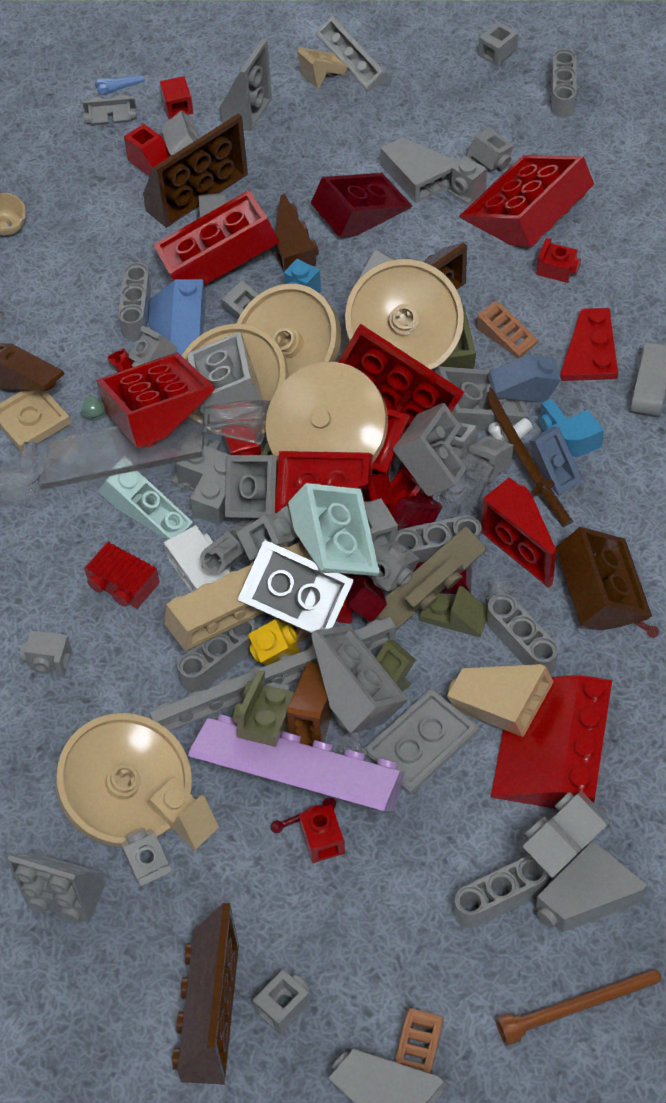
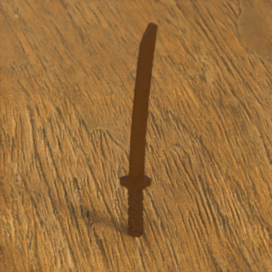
M490 389L487 393L488 403L508 440L514 445L513 448L536 484L532 493L534 496L541 495L562 527L573 522L572 518L569 517L570 515L551 489L555 483L552 479L545 480L511 424L494 390Z

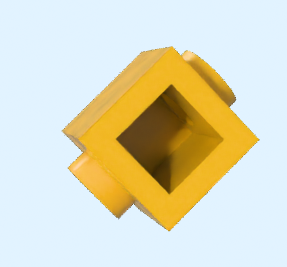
M277 619L248 634L252 643L249 645L251 654L257 662L269 665L277 662L278 659L285 655H294L301 652L297 644L298 637L293 627Z

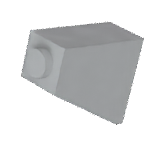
M404 137L380 148L381 167L415 203L452 186V167L458 163L457 160Z
M592 840L537 896L535 910L538 911L537 916L543 924L549 928L555 926L563 933L639 904L645 897L647 884Z
M355 1049L350 1053H343L332 1066L334 1072L329 1077L354 1103H437L451 1086L439 1076Z

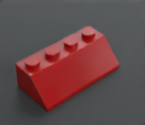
M250 190L153 245L173 281L175 279H203L204 285L222 277L237 266L245 264L260 253L268 251L271 247L280 243L267 216Z

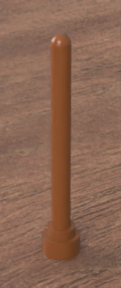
M649 970L522 1017L519 1014L512 1015L508 1013L496 1018V1026L504 1045L509 1046L520 1042L521 1037L525 1036L526 1031L655 985L661 981V974L658 970Z

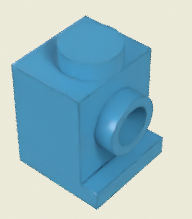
M296 259L284 272L285 284L305 285L316 290L318 293L321 292L319 269Z

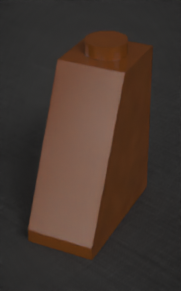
M307 662L286 713L289 733L301 736L300 743L312 746L314 740L325 742L333 711L329 705L319 663Z

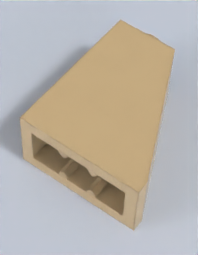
M541 664L462 668L458 677L451 682L447 697L451 704L461 713L524 737L554 681L547 667Z

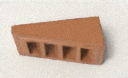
M494 301L477 316V329L518 359L538 344V339L497 301ZM512 331L515 332L509 338L507 337ZM521 337L525 339L518 345L514 344Z
M409 1008L395 1063L431 1074L443 1030L444 1018L439 1015ZM413 1026L432 1030L433 1032L431 1034L428 1032L413 1029ZM409 1040L427 1043L429 1048L411 1045ZM405 1055L425 1059V1064L406 1060Z

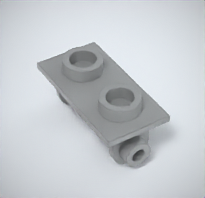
M117 95L114 98L107 99L93 97L82 101L85 111V124L90 123L91 126L109 124L108 115H113L114 123L132 122V119H137L134 96Z

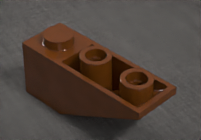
M285 194L281 195L275 233L280 243L274 245L275 257L283 272L296 259L314 267L316 266V255H319L317 244L314 239L310 240L305 222H300L295 204H290Z
M0 343V388L3 390L21 389L22 391L40 390L44 392L52 389L56 385V381L65 375L63 370L12 343Z

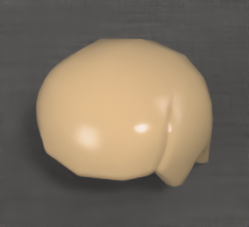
M0 193L1 236L16 234L23 228L25 222V204L18 196L10 193Z

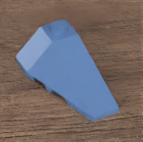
M175 279L150 299L148 322L151 330L161 334L177 347L174 353L178 352L181 356L187 347L203 334L206 308L203 279Z

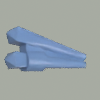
M143 76L97 79L94 85L98 88L97 91L103 95L144 82L145 80Z

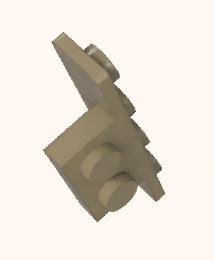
M464 527L414 571L413 577L404 587L398 585L385 597L387 606L377 617L380 620L391 617L396 630H398L421 608L426 610L438 599L436 595L445 587L447 589L453 587L462 578L461 573L486 552V547L468 527Z

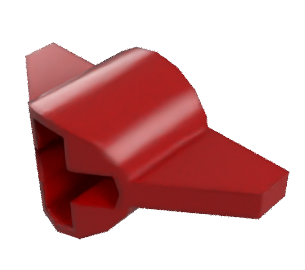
M121 348L107 357L117 373L132 368L131 365L134 362L128 358L129 354L125 348Z

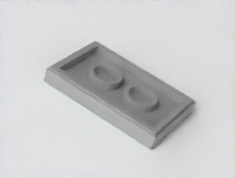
M430 688L362 749V753L375 764H377L378 758L398 763L396 769L405 772L401 788L411 795L479 732V727L434 689Z

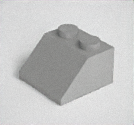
M227 455L225 517L261 518L267 514H275L276 455Z

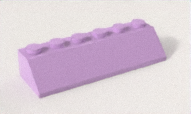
M219 714L218 720L207 718L188 756L382 811L395 810L405 773L396 769L398 765L396 762L378 758L377 764L364 761V753L346 749L345 754L342 755L332 752L333 745L316 740H314L312 746L300 743L301 736L282 732L276 747L237 738V723L233 722V717Z

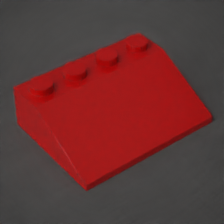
M523 155L459 216L461 219L509 245L523 246L525 248L531 247L538 242V239L546 231L554 226L556 221L568 213L570 208L579 199L586 195V192L594 185L584 156Z
M361 323L338 361L364 373L381 392L387 408L409 415L404 432L417 414L437 405L445 403L452 412L465 391Z
M178 352L96 380L105 406V412L136 448L152 447L157 441L166 438L215 391L213 384Z
M584 675L552 677L554 682L524 737L503 730L491 798L557 809L555 805L569 792L575 797L582 791L594 803L612 680Z

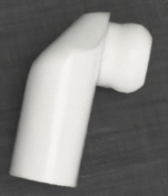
M522 418L513 426L520 439L533 429L531 422L526 418ZM498 422L489 425L488 432L490 437L510 443Z

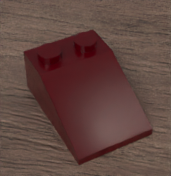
M383 173L322 177L311 200L312 206L318 211L319 215L326 220L333 228V231L340 237L357 236L412 208V204Z

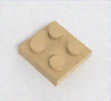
M21 391L0 403V429L21 453L71 424L68 414L47 391Z

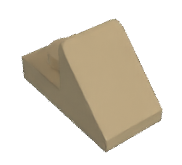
M299 47L297 50L302 76L317 89L320 88L326 74L330 76L333 73L344 75L348 68V65L333 53Z
M174 776L147 801L193 851L219 828L205 797L201 794L195 799Z

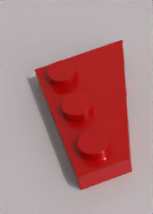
M610 308L581 309L560 374L561 381L618 379Z
M279 451L275 513H278L285 506L289 508L288 502L306 483L356 489L370 487L373 455L362 452Z

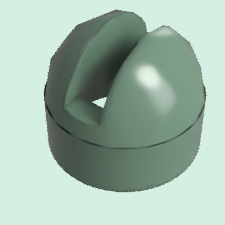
M89 395L83 403L81 417L96 421L104 416L105 406L99 398Z

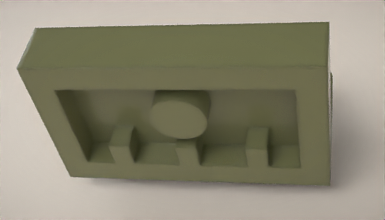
M258 670L254 680H249L246 684L243 703H237L234 710L233 722L237 723V738L276 747L287 723L286 712L294 692L265 685V671Z

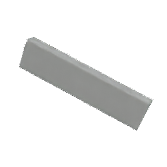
M333 15L315 33L333 54L348 65L347 69L367 91L392 80Z

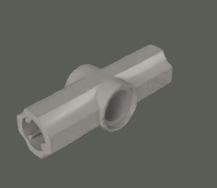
M244 519L237 525H230L224 535L201 553L202 568L210 574L215 572L221 574L228 567L236 566L242 556L246 554L236 532L253 523L256 519Z

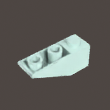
M126 460L98 490L116 509L167 540L184 532L193 523Z

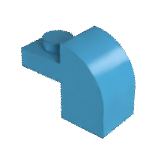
M552 398L541 403L539 424L542 430L546 431L551 427H559L572 457L582 456L602 447L604 430L589 410L567 419Z

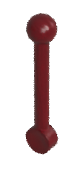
M329 797L324 799L321 806L324 807L332 804L333 809H335L336 801ZM299 814L283 821L274 820L270 825L271 831L277 834L282 832L284 827L299 822Z

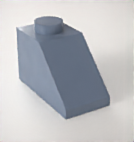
M526 355L488 373L491 389L494 390L497 398L547 401L561 381L555 359L535 355Z

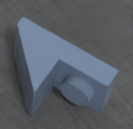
M551 427L529 440L538 460L536 466L546 481L553 480L555 485L552 489L557 495L582 481L559 427Z

